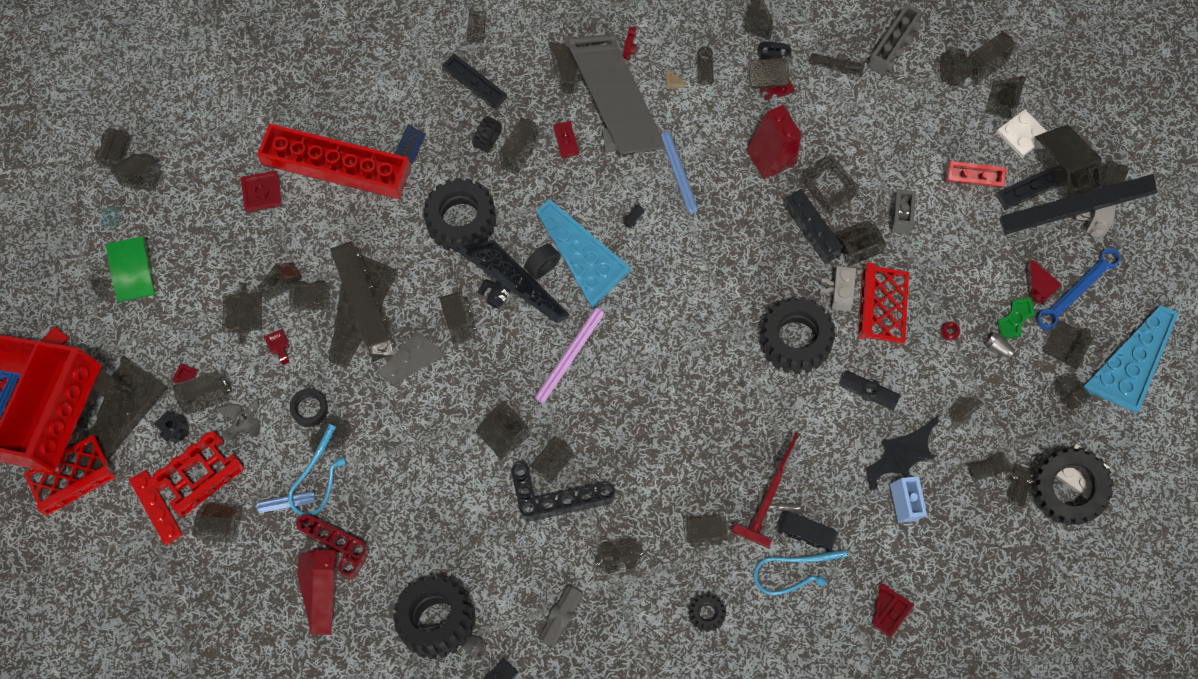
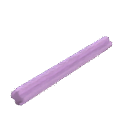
M595 308L536 394L535 399L544 403L603 317L604 312L601 309Z

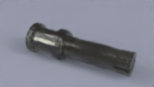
M815 53L811 54L809 64L841 70L844 74L859 75L860 78L863 76L866 63L865 61L862 63L851 61V58L843 60Z

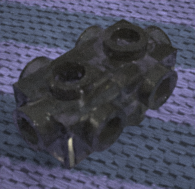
M630 538L619 541L620 543L614 545L612 543L602 544L600 548H597V555H594L596 567H600L601 572L606 571L607 574L617 572L618 568L623 566L626 569L635 568L637 563H641L640 557H644L641 545H637L636 540H631ZM610 556L613 558V561L606 562L605 558Z

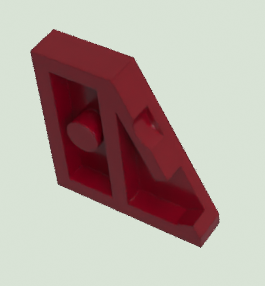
M881 583L874 628L891 639L913 610L914 604Z

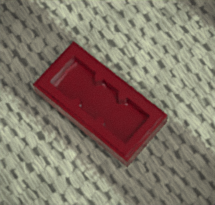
M571 121L553 124L561 159L579 155Z

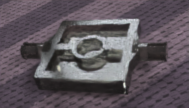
M240 282L238 294L223 296L222 331L224 333H237L238 344H246V333L262 330V295L260 292L247 293V283Z

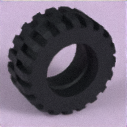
M456 178V181L449 179L445 181L446 184L437 185L436 191L432 190L429 193V199L427 198L424 203L423 215L428 233L438 246L442 244L443 249L449 251L452 248L453 252H458L461 246L488 241V235L492 236L494 232L493 227L496 226L495 206L492 196H490L486 188H482V184L478 182L474 184L471 179H466L465 181H462L461 178ZM458 204L470 205L478 212L473 221L463 226H452L443 220L445 212Z
M790 297L787 302L784 300L779 301L777 307L773 305L769 309V313H766L760 333L761 350L764 354L766 353L768 362L774 361V367L777 369L783 367V372L789 373L790 370L795 371V374H801V370L809 373L812 372L813 367L815 369L819 368L822 362L828 359L835 339V326L831 322V315L824 313L825 308L822 305L818 307L816 301L810 300L808 302L805 301L804 297H800L799 300ZM802 323L813 331L815 341L806 348H793L782 341L779 331L786 324Z
M1066 447L1049 454L1040 463L1032 481L1033 497L1036 499L1039 509L1045 512L1044 515L1054 519V522L1070 526L1085 524L1100 516L1110 504V498L1113 496L1112 486L1114 485L1113 479L1110 478L1111 471L1105 467V462L1102 458L1098 459L1095 453L1092 451L1087 452L1084 448L1080 447L1078 449ZM1077 468L1089 477L1092 490L1089 498L1084 503L1068 505L1057 498L1053 489V482L1061 470Z
M430 576L425 581L419 579L414 586L410 584L406 588L408 591L405 594L401 593L399 596L400 602H397L394 607L397 612L393 614L394 627L400 639L411 652L416 653L422 658H425L426 655L429 659H436L437 656L445 658L447 653H456L460 645L463 647L467 643L465 639L471 637L473 633L471 627L475 626V619L473 618L475 611L468 596L455 581L451 579L447 581L445 577L441 576L437 579L434 576ZM435 604L451 606L450 616L442 627L430 632L418 629L419 619L427 608Z

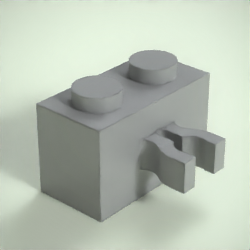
M1116 205L1076 215V219L1088 220L1086 233L1091 234L1093 237H1105L1114 221Z
M837 266L834 282L828 279H821V285H826L828 288H821L820 295L833 294V310L851 311L854 299L856 268Z

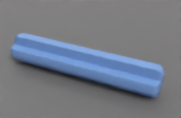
M313 491L292 496L295 506L314 503L316 500ZM288 496L258 501L256 506L258 512L263 513L288 508L290 504Z

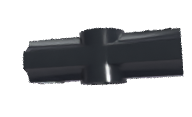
M848 370L840 384V387L862 396L864 400L873 401L893 411L901 394L881 386L874 379L863 378ZM866 388L874 389L875 393L867 392Z

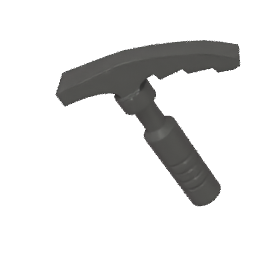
M759 492L758 509H760L763 502V492ZM770 504L768 509L801 513V505ZM764 518L763 525L768 530L769 524H767V520Z

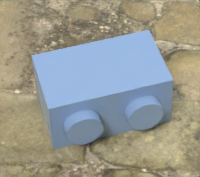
M919 477L901 478L890 484L898 523L917 521L927 516Z

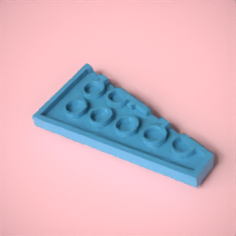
M548 199L536 211L537 215L593 309L631 271V267L552 200Z
M1160 305L1082 390L1138 413L1179 313Z

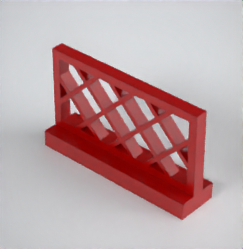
M870 262L865 264L861 275L857 339L865 340L869 338L894 343H905L909 272L876 267L875 263ZM876 272L882 273L886 280L880 283L876 278ZM895 276L904 277V283L898 286L892 278ZM888 281L895 288L890 294L883 287ZM877 289H880L886 296L880 301L875 296ZM896 292L903 297V301L899 304L892 297ZM886 299L894 305L889 311L882 304ZM877 306L884 312V315L880 318L873 312ZM895 309L902 314V318L899 321H896L890 314ZM886 316L893 323L888 329L880 321ZM877 323L884 332L881 334L872 333V327ZM896 327L901 332L900 338L894 337L890 330Z
M92 435L65 450L61 458L62 461L59 462L60 467L57 474L31 469L24 473L40 513L47 516L116 478L96 436ZM91 442L94 445L92 455L84 453L86 445ZM72 453L78 454L75 464L66 462L68 456ZM82 455L91 457L87 468L79 466ZM95 459L101 460L103 467L98 470L91 469ZM65 465L73 467L70 477L61 476ZM77 469L86 470L82 479H74ZM38 472L43 473L40 484L34 483L31 476ZM48 475L56 477L52 487L44 486ZM60 478L68 480L66 488L62 490L56 489ZM42 489L51 490L48 498L42 501L40 497Z

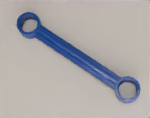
M1113 248L1105 249L1099 258V262L1051 309H1044L1039 313L1037 325L1043 330L1053 329L1058 321V317L1107 269H1114L1121 260L1120 253ZM1112 254L1116 259V263L1106 262L1104 255ZM1045 314L1050 315L1053 319V324H1044L1041 321V316Z

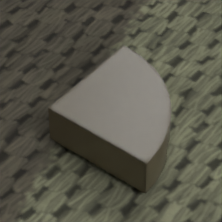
M666 71V89L685 88L682 78L673 71Z

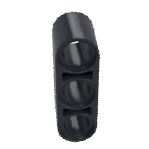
M788 511L783 512L777 527L778 533L782 534L783 532L788 534L787 537L798 541L803 540L806 544L818 549L821 547L826 552L832 551L838 532L830 527Z

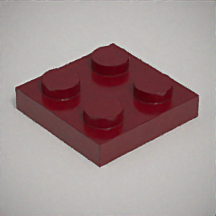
M277 170L240 177L246 213L283 206Z

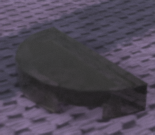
M965 397L955 402L950 411L951 424L955 430L983 405L982 401L977 398Z

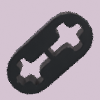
M761 42L757 49L758 56L767 60L786 61L791 57L792 49L788 44L777 42ZM764 48H768L767 53H764ZM782 50H785V55H782Z

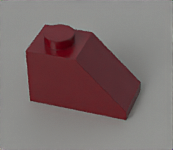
M1032 259L1026 268L1028 292L1034 302L1041 303L1044 306L1055 295L1062 284Z

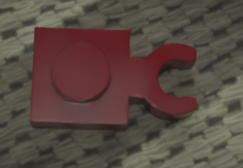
M629 27L623 49V58L626 60H631V55L636 53L637 44H634V41L636 39L637 27Z
M787 75L772 80L770 82L771 86L765 85L760 88L761 93L764 91L769 92L768 95L764 96V100H770L775 94L777 98H781L795 91Z

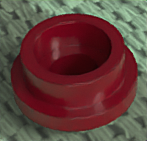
M946 322L941 328V335L946 340H955L960 335V327L955 322ZM952 329L954 333L949 334L947 330Z

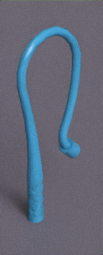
M332 424L328 425L310 463L289 491L288 501L290 507L299 515L307 514L312 516L318 514L325 507L332 488L334 468L346 465L342 457L336 459V462L330 466L327 491L319 508L312 512H302L296 508L292 500L293 492L324 452L327 443L336 429V426Z
M846 549L805 557L764 558L754 568V583L759 590L773 596L796 590L811 580H816V583L823 587L827 582L826 579L821 576H810L787 589L769 591L758 582V570L761 565L768 561L819 562L846 558Z

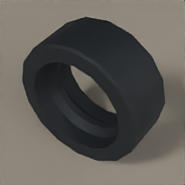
M545 244L528 257L524 267L535 279H538L558 264L561 255L551 244Z
M315 389L300 390L290 401L289 409L291 415L301 426L314 427L319 425L328 414V405L324 396ZM315 398L318 400L320 410L315 416L303 418L299 415L298 405L303 399Z

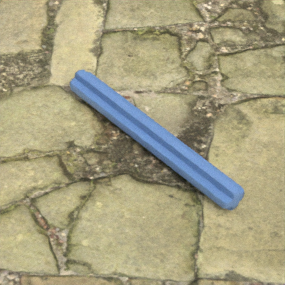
M664 132L661 134L685 206L688 213L696 212L698 207L670 132Z

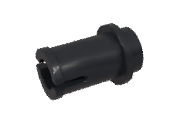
M635 204L629 214L623 217V224L628 228L635 227L636 221L645 212L643 207Z

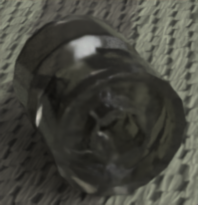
M1075 373L1067 376L1054 387L1060 397H1065L1064 402L1070 410L1082 405L1092 396L1086 387H1081L1082 382Z

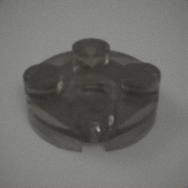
M949 49L940 55V78L943 82L953 86L965 83L966 78L970 77L972 63L970 57H966L963 53L965 52L963 49Z

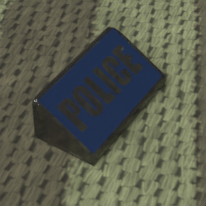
M407 125L394 154L408 157L410 164L413 166L426 134L411 125Z

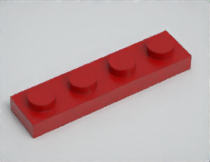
M144 470L130 478L129 482L163 544L166 546L183 536L158 489L151 482L148 471Z

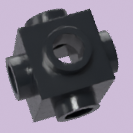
M168 410L154 423L161 432L159 435L166 442L171 440L174 444L182 441L189 431L185 426L187 422L180 415L175 417Z

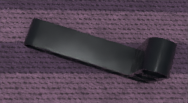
M518 462L511 469L520 515L525 521H535L611 504L615 500V488L608 482L535 497L528 466L523 462ZM520 470L526 472V474L522 477L516 475V473ZM522 489L530 490L528 495H521L520 491ZM605 490H608L612 493L609 497H604L601 495V493ZM584 495H591L592 499L584 501L582 497ZM565 499H571L573 503L569 506H566L563 504V501ZM546 503L554 505L550 510L544 509L543 506ZM527 507L534 509L531 514L524 513Z

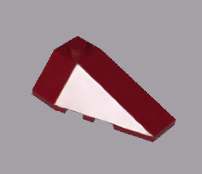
M313 550L299 554L297 575L311 635H332L339 555L336 550Z

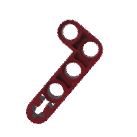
M310 515L299 516L296 526L300 533L342 554L343 557L339 562L338 570L345 579L351 580L356 578L369 555L364 542ZM309 523L314 530L307 526L304 528L303 525ZM322 531H328V532H329L326 537H324V538H320V537H319V535H320V533H321ZM345 539L346 542L343 546H337L339 540ZM357 548H363V552L360 555H354V551ZM348 565H352L353 570L349 573H345V567Z

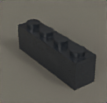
M800 189L786 197L785 209L823 263L826 265L840 257L843 246L803 190Z

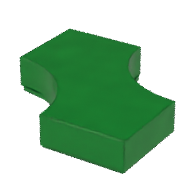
M1031 298L1012 300L1010 314L997 321L999 333L1005 339L1021 337L1022 324L1027 319L1035 317Z

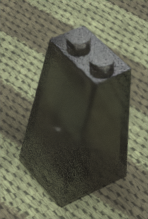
M1068 124L1034 136L1035 152L1065 198L1102 188V158Z

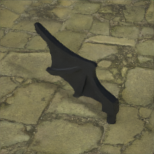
M938 416L909 435L881 442L885 450L883 457L880 461L867 468L866 476L867 481H869L870 491L878 490L876 480H880L881 475L900 473L904 476H909V469L915 463L924 460L930 461L936 457L929 450L928 438L932 429L939 423Z

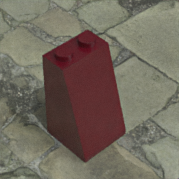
M783 104L766 112L746 149L763 179L796 165L802 134Z

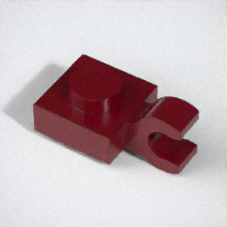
M282 329L264 336L270 353L272 355L277 353L282 365L290 363L285 353V350L290 347Z

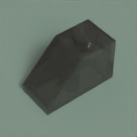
M293 262L276 263L260 283L258 289L265 301L268 302L293 288L302 276Z

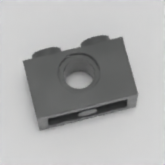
M897 189L894 199L892 233L911 234L914 225L916 191Z

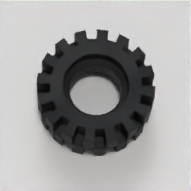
M489 116L484 117L474 133L473 146L489 152L499 138L498 135L501 133L502 123Z
M703 593L702 596L698 595L691 602L689 609L690 621L700 631H716L725 621L726 607L724 602L719 600L717 595L713 596L712 593H709V595H706V593ZM703 606L713 607L716 613L715 617L711 620H704L700 616V609Z

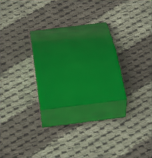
M141 236L106 244L108 263L117 302L155 295L151 261L149 260L147 242L144 237Z

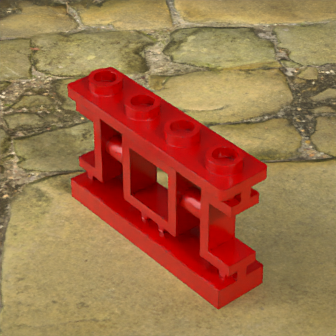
M214 430L205 433L200 441L188 446L183 454L171 459L167 466L155 471L150 478L151 482L160 492L168 486L175 494L176 498L169 502V505L180 518H183L245 470L233 454L224 460L216 450L224 443ZM209 447L214 455L205 461L200 453ZM220 460L225 467L215 474L210 467ZM201 462L208 473L192 484L184 473ZM177 471L183 479L172 485L167 478ZM188 485L193 492L183 499L179 491Z

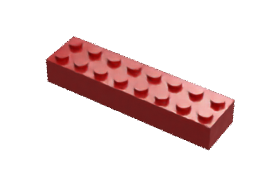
M270 123L257 153L258 159L263 166L396 199L401 198L411 170L408 157Z

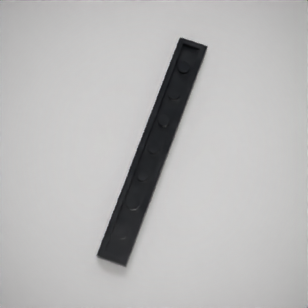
M1150 174L1002 215L1005 234H1010L1157 194L1158 190L1154 175Z

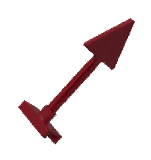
M795 432L755 520L751 522L749 528L735 523L732 533L768 549L770 548L772 539L760 533L763 527L762 523L781 482L782 474L799 433Z

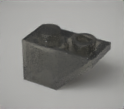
M330 414L328 418L322 421L318 433L311 437L309 441L311 451L316 452L329 424L336 426V429L324 451L342 447L353 431L351 426Z

